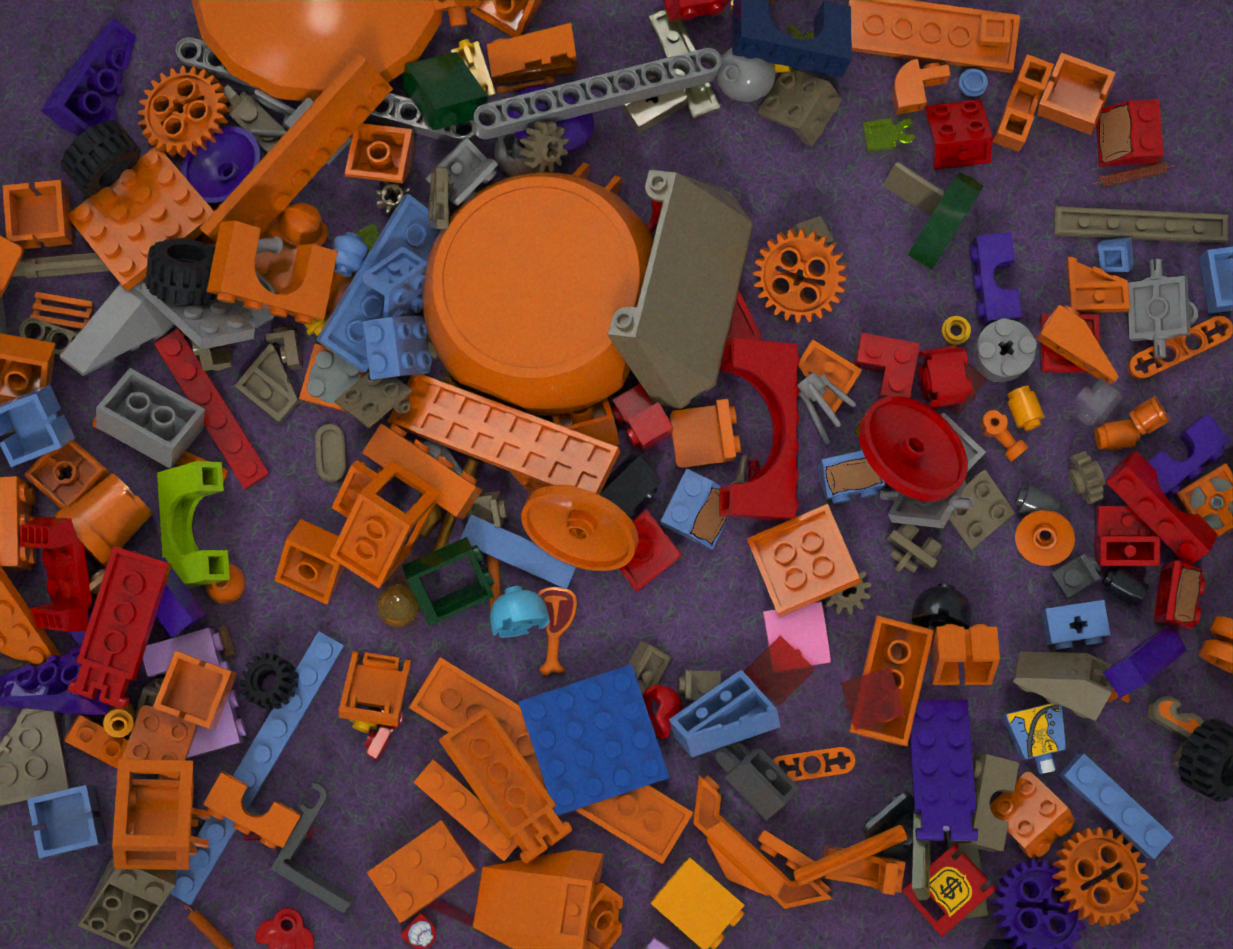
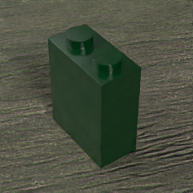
M457 52L405 64L403 88L433 131L473 121L475 110L479 106L487 104L488 95Z

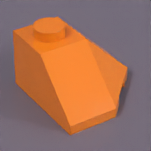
M604 883L594 885L585 943L590 945V949H610L622 934L619 909L623 908V897Z

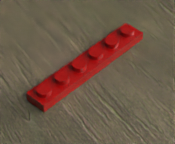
M180 329L174 330L155 342V347L188 400L205 409L204 426L242 487L246 490L269 476L270 473L209 375L206 371H203L199 359L194 355L192 348Z

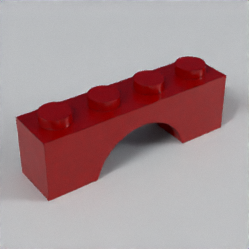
M1134 451L1114 467L1106 483L1184 563L1191 565L1210 552L1218 534L1198 513L1193 515L1186 514L1177 509L1166 498L1159 486L1157 471L1137 451Z

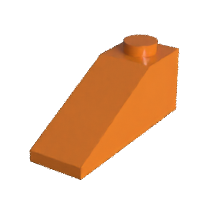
M1059 304L1037 335L1036 340L1103 383L1111 386L1119 376L1088 325L1079 317L1080 314L1075 309L1066 305L1063 307Z

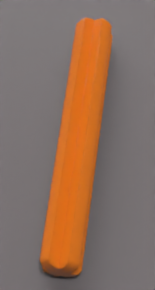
M898 825L795 870L793 874L799 886L805 885L906 841L908 838L904 827Z

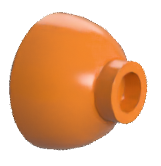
M229 564L230 580L205 585L206 593L213 601L219 604H230L237 601L244 593L246 586L245 576L235 565Z

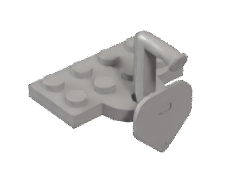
M278 236L259 239L256 253L272 251V253L278 254L283 248V241ZM255 271L262 286L275 294L273 286ZM142 283L141 294L201 349L254 339L255 328H259L274 318L273 315L269 314L270 309L261 307V310L248 309L243 307L244 302L235 300V303H227L216 298L215 300H210L209 303L200 305L169 303L152 295L146 288V283Z

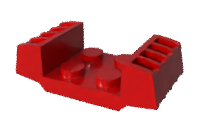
M40 516L20 525V546L43 548L42 561L46 567L48 578L46 587L51 597V603L30 608L36 628L66 632L86 631L88 627V608L92 604L84 545L77 539L72 519Z

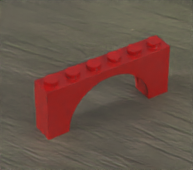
M732 338L726 341L721 371L743 378L759 392L771 416L773 439L769 456L756 475L742 484L719 487V517L775 521L796 518L798 510L796 484L799 478V472L796 468V455L799 450V442L797 440V425L799 422V413L797 411V397L799 394L797 368L800 363L797 344Z

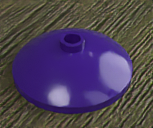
M533 85L523 89L516 96L558 85ZM572 97L563 98L568 104L577 103ZM544 104L535 105L539 111L549 110ZM509 111L508 116L518 119L521 117L518 112ZM592 113L555 122L556 126L565 129L561 137L569 139L568 143L563 145V149L567 150L568 154L584 147L590 140L594 129ZM526 130L514 133L519 140L522 138L527 139L529 136Z
M234 126L220 127L223 130V134L215 132L213 135L216 143L209 140L206 141L207 150L205 151L199 146L195 156L188 150L183 160L181 173L208 205H221L263 159L258 141L250 132L243 128Z

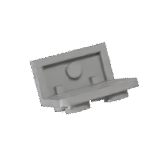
M466 137L436 166L448 169V174L451 175L452 183L451 191L448 192V203L453 205L467 202L476 194L474 189L481 182L486 184L497 173L494 169L498 163L494 159L486 158ZM431 172L425 177L429 183L431 181Z

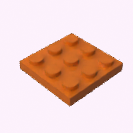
M828 504L747 538L779 617L862 583Z

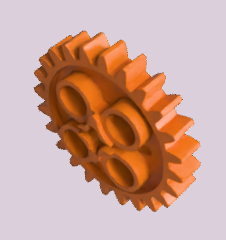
M182 66L180 73H177L174 68H171L169 77H166L163 73L160 74V83L154 80L151 81L154 87L152 91L144 90L148 99L139 101L145 109L137 111V114L143 119L138 122V125L144 129L142 135L148 139V142L153 147L157 145L156 148L159 151L167 152L171 157H174L178 152V154L185 158L187 150H189L195 156L197 155V147L200 146L205 151L207 150L206 141L209 140L216 143V139L213 136L215 132L223 134V130L219 125L228 123V120L222 114L230 112V109L225 105L229 98L223 93L225 88L205 69L200 72L196 66H193L189 71L185 66ZM169 104L168 108L162 111L163 107ZM202 112H205L201 118H198ZM181 127L180 131L175 133L176 129Z
M805 227L800 229L798 235H796L793 228H790L787 234L788 238L780 232L777 234L778 242L770 239L767 242L770 249L763 247L760 250V253L765 258L755 260V263L762 268L753 272V275L761 277V280L757 281L754 287H763V291L758 297H768L769 300L765 307L767 308L774 304L776 306L774 315L784 311L786 321L793 314L797 323L802 320L803 315L806 316L808 322H811L814 313L819 318H822L824 316L823 308L829 312L834 309L831 301L835 303L841 301L842 298L836 292L843 293L846 291L847 287L840 284V282L846 281L849 277L841 273L848 265L847 263L838 262L843 256V252L834 254L833 250L837 245L836 242L829 246L825 244L828 235H824L819 240L817 239V230L815 229L807 236ZM785 251L795 252L798 257L797 263L788 262L785 259ZM812 261H822L825 264V272L815 271ZM776 266H781L787 271H779ZM799 269L803 270V276L805 277L802 281L798 280L799 275L797 271ZM777 278L786 279L789 283V290L779 289L776 283ZM816 280H824L825 285H821ZM804 288H813L816 291L817 298L814 300L806 298Z
M1097 827L1092 831L1090 828L1081 831V834L1079 832L1071 836L1072 840L1069 839L1062 843L1065 849H1061L1056 853L1062 860L1053 863V866L1060 869V872L1052 875V878L1061 881V884L1056 886L1055 890L1064 891L1065 893L1060 901L1065 902L1069 900L1071 904L1068 912L1076 909L1079 910L1077 919L1081 920L1088 916L1089 925L1099 921L1100 927L1107 926L1109 923L1113 926L1119 924L1121 920L1126 921L1130 919V914L1139 911L1136 904L1145 902V899L1139 893L1148 891V888L1142 885L1141 881L1148 879L1149 876L1140 872V869L1144 868L1146 863H1138L1136 860L1141 853H1132L1130 851L1133 846L1132 842L1125 845L1122 843L1123 834L1113 838L1112 829L1106 830L1103 833L1101 827ZM1101 851L1106 854L1107 862L1102 859ZM1117 863L1120 864L1118 870L1103 877L1099 882L1090 885L1084 891L1081 890V885L1099 876L1103 871L1112 868ZM1078 865L1084 869V877L1079 873ZM1117 877L1122 880L1123 889L1118 885ZM1094 891L1099 894L1100 903L1095 900Z

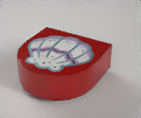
M421 912L400 936L415 949H425L433 944L437 932L433 923Z

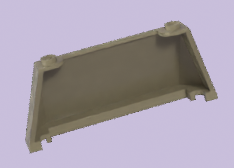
M649 170L645 185L646 193L650 199L663 202L637 308L627 306L618 309L612 316L608 336L651 398L653 405L659 402L660 406L682 409L691 402L692 398L704 390L707 392L716 386L754 224L732 193L679 173Z

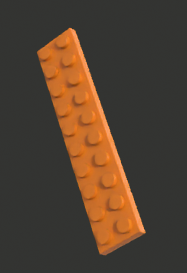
M440 657L409 708L445 731L450 732L488 707L547 791L520 706ZM649 785L575 810L661 864L666 860L693 815L692 811Z

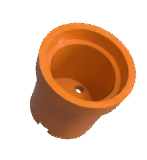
M113 473L70 507L65 505L53 515V517L72 519L77 539L83 543L84 550L105 569L113 546L123 548L153 514L146 504L137 495L135 496L129 490L130 488Z

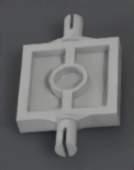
M1162 259L1150 260L1151 277L1142 281L1128 283L1130 309L1128 311L1129 340L1153 341L1154 358H1166V340L1173 337L1190 335L1188 278L1185 276L1171 278L1163 276Z
M965 480L951 496L932 502L913 499L895 489L883 487L880 491V498L882 500L894 501L888 513L893 523L944 528L954 509L965 508L971 510L974 507L973 497L961 496L966 486Z

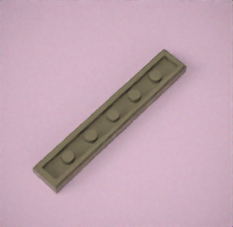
M1055 206L1053 236L1103 239L1132 238V240L1227 244L1228 214Z

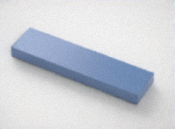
M470 515L460 539L467 537L471 546L477 544L480 552L561 588L567 589L576 567L550 556L534 542L503 528H495L494 524L474 515Z

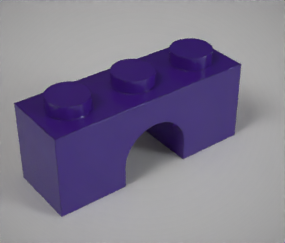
M1011 232L976 236L972 242L973 245H969L970 262H975L976 273L972 275L974 290H979L980 301L976 302L977 318L983 320V326H988L1003 318L1019 322L1022 318L1019 289H1002L995 283L993 276L995 269L1010 267L1015 261Z
M1208 413L1179 435L1188 448V456L1184 462L1172 460L1164 450L1147 461L1157 471L1159 486L1168 498L1182 488L1179 482L1188 476L1191 480L1204 470L1201 464L1210 458L1212 461H1215L1227 451L1223 446L1231 440Z
M1169 625L1143 640L1131 650L1132 653L1114 663L1103 674L1121 698L1148 683L1187 651L1181 637Z

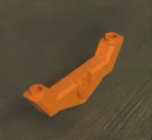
M700 775L698 776L693 824L708 837L706 840L726 879L763 895H770L784 909L832 899L828 895L831 889L819 878L802 886H799L796 880L791 881L719 814L721 795L717 790L720 786L708 775L704 779Z

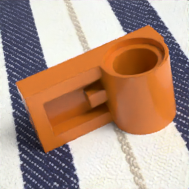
M78 714L64 738L65 742L115 768H118V759H122L129 740L125 737L117 738L109 735L101 723H95L91 721L90 717Z

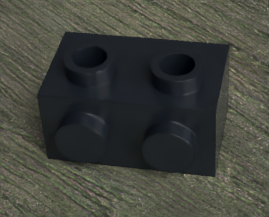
M630 454L610 473L600 496L613 502L631 518L637 511L636 506L643 499L645 501L650 499L657 492V486L662 480L640 455Z

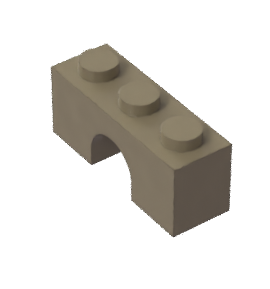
M988 754L974 755L972 761L976 812L975 815H971L972 829H978V841H958V843L990 852L1004 851L1009 822L996 818L990 810L989 803L991 796L995 792H1014L1019 762Z

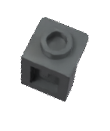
M1084 553L1050 575L1067 599L1091 583L1099 580L1098 572H1100V568L1091 556L1087 557Z

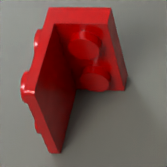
M967 100L925 107V114L933 138L932 163L934 170L991 163L993 135L982 100Z

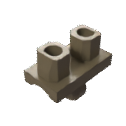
M910 524L901 525L897 531L893 530L886 539L905 553L903 555L894 549L890 554V557L899 562L894 569L898 573L903 567H906L913 573L915 572L918 565L912 562L910 558L930 570L937 563L935 558L942 545L933 538L928 537L921 548L911 542L919 529L915 525Z

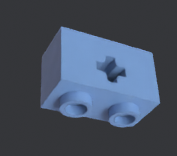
M1104 600L1041 610L1046 644H1055L1056 650L1074 647L1073 641L1084 640L1085 645L1103 643L1102 637L1110 635ZM1074 620L1077 623H1082V628L1077 631L1076 629H1070V623H1073Z

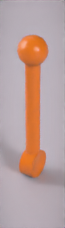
M548 75L542 80L496 87L497 94L506 93L538 84L554 85L555 78Z

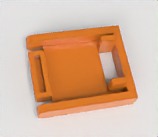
M353 651L338 710L339 718L398 727L411 669V660L405 659L403 671H398L400 657L365 652L363 665H359V652ZM357 704L383 708L384 712L359 709Z

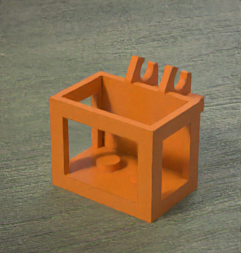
M356 460L351 465L331 507L347 517V520L329 557L372 585L380 588L412 552L442 492L393 460L385 468L379 467L378 474L365 466L364 462ZM394 476L423 494L406 514L381 498L387 483ZM415 526V528H414V530H413V532H412V534H411V536H410V538H409V540H408V542H407V544H406V546H405L404 543H405V541H406V539H407V537H408V535H409L411 529Z
M118 759L112 841L114 869L189 870L190 855L197 854V848L192 846L202 848L209 846L208 839L191 836V827H197L199 822L198 819L192 818L204 820L210 818V814L206 810L192 808L194 788L193 761ZM132 773L180 774V780L132 779Z

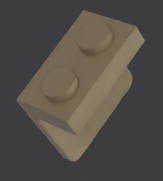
M792 69L790 72H781L758 108V114L762 118L793 129L803 143L813 147L818 137L822 135L832 115L838 110L842 99L829 81Z

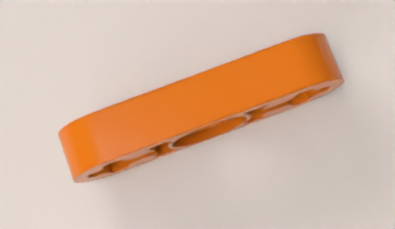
M845 747L783 755L773 759L779 766V761L781 760L784 761L785 765H794L793 758H799L798 769L801 776H795L796 770L786 772V775L792 781L845 774L850 772L855 765L854 754ZM838 752H842L843 756L849 757V762L845 763L844 769H840L839 765L834 764L828 765L831 770L830 772H825L826 763L822 756L823 753H828L827 759L837 758ZM809 756H814L820 761V768L814 774L806 772L803 767L804 760Z

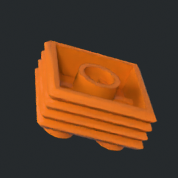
M73 439L62 448L41 455L24 475L62 509L65 505L68 507L73 505L102 482L109 474V471ZM63 469H72L70 479H63L65 476L62 473Z

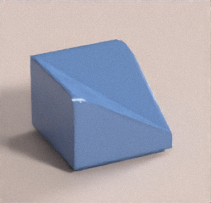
M1132 238L1103 239L1098 244L1100 269L1106 273L1129 272L1133 268Z

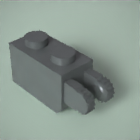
M739 741L719 749L715 754L718 763L728 772L725 779L766 821L780 810L800 789L762 749L754 748L752 751H749Z

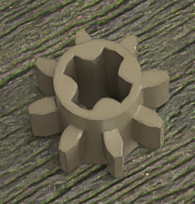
M384 181L385 187L383 190H376L377 196L382 198L376 204L379 209L386 207V214L390 217L405 194H411L409 188L402 190L401 183L389 184L387 181ZM394 193L398 201L393 203L389 197L390 194Z

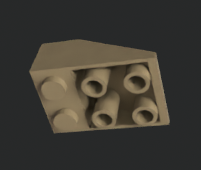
M1020 651L1016 660L1013 683L1026 692H1034L1045 697L1051 704L1062 705L1071 709L1079 717H1088L1096 721L1112 694V685L1103 674L1112 665L1088 653Z
M112 857L78 921V926L132 949L175 887L177 870L114 869Z

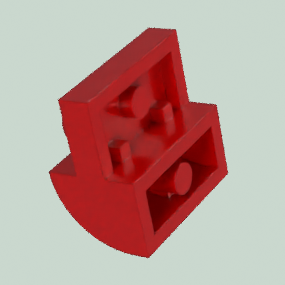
M1096 506L1094 551L1099 566H1160V537L1130 506Z

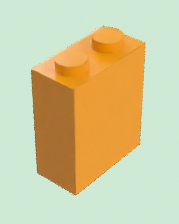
M690 857L685 860L650 902L702 949H708L709 947L715 949L725 938L722 934L724 929L729 924L734 927L745 914L741 910L745 905Z

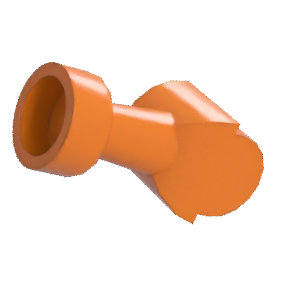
M990 410L980 420V427L984 431L982 434L986 437H995L1008 449L1005 452V456L1012 462L1029 447L1023 440L1015 441L1007 429L1008 421L1005 414L1002 415L997 410Z

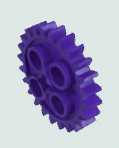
M1032 859L1027 864L1024 862L1017 864L1016 869H1008L1006 871L1008 877L1003 876L999 878L1002 886L997 887L994 891L1000 898L991 901L993 905L999 907V910L992 913V916L1001 918V922L996 925V929L1005 928L1006 930L1002 939L1011 937L1013 939L1012 949L1020 945L1022 949H1073L1072 941L1081 940V936L1077 931L1085 930L1086 926L1077 919L1079 910L1076 909L1068 912L1071 904L1069 900L1065 902L1060 901L1065 893L1064 891H1056L1055 887L1060 885L1061 881L1052 878V875L1058 873V868L1053 866V864L1048 868L1047 860H1042L1037 865L1035 859ZM1023 885L1029 889L1030 898L1024 894ZM1052 890L1058 895V903L1051 897ZM1017 903L1024 907L1037 905L1038 908H1018L1015 904ZM1056 909H1057V910H1062V911L1064 912V915L1061 914V913H1059V912H1056V911H1047V912H1045V913L1042 914V910H1056ZM1022 915H1024L1029 922L1028 928H1026L1021 922ZM1050 920L1056 924V933L1050 928Z

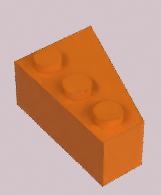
M571 23L509 39H496L492 43L487 44L493 85L540 79L548 75L554 77L577 73V59Z

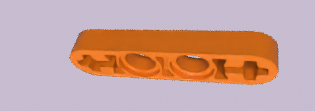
M1216 316L1190 328V335H1195L1200 340V347L1196 350L1186 346L1185 339L1187 336L1173 337L1166 340V347L1171 348L1175 354L1171 362H1165L1161 358H1154V346L1137 353L1127 364L1129 375L1136 380L1148 379L1223 343L1233 333L1232 322L1225 316ZM1215 323L1218 326L1223 325L1225 327V330L1222 332L1223 337L1217 333L1210 336L1207 340L1205 333L1214 329ZM1151 358L1154 359L1155 363L1145 369V374L1142 370H1135L1138 359L1141 363Z

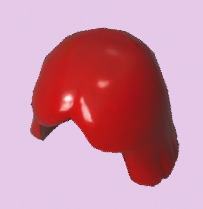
M653 685L647 688L642 696L656 738L665 739L669 737L672 730L669 719L681 711L682 700L679 694L672 688L664 685ZM652 699L660 705L656 715L652 714Z

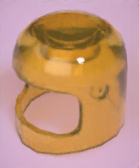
M396 584L389 586L382 591L377 600L379 617L384 623L392 627L407 626L420 613V606L408 585Z

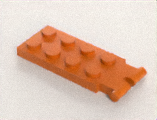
M488 707L439 739L443 748L506 838L510 839L513 837L523 852L520 853V857L524 863H529L547 850L546 842L552 846L572 832L571 825L566 821L562 823L552 809L556 804Z

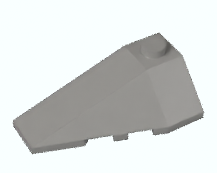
M146 278L128 292L119 284L60 355V359L84 376L114 361L115 357L129 350L132 352L140 348L141 344L153 338L156 340L164 336L175 324L141 294L142 283L146 282Z

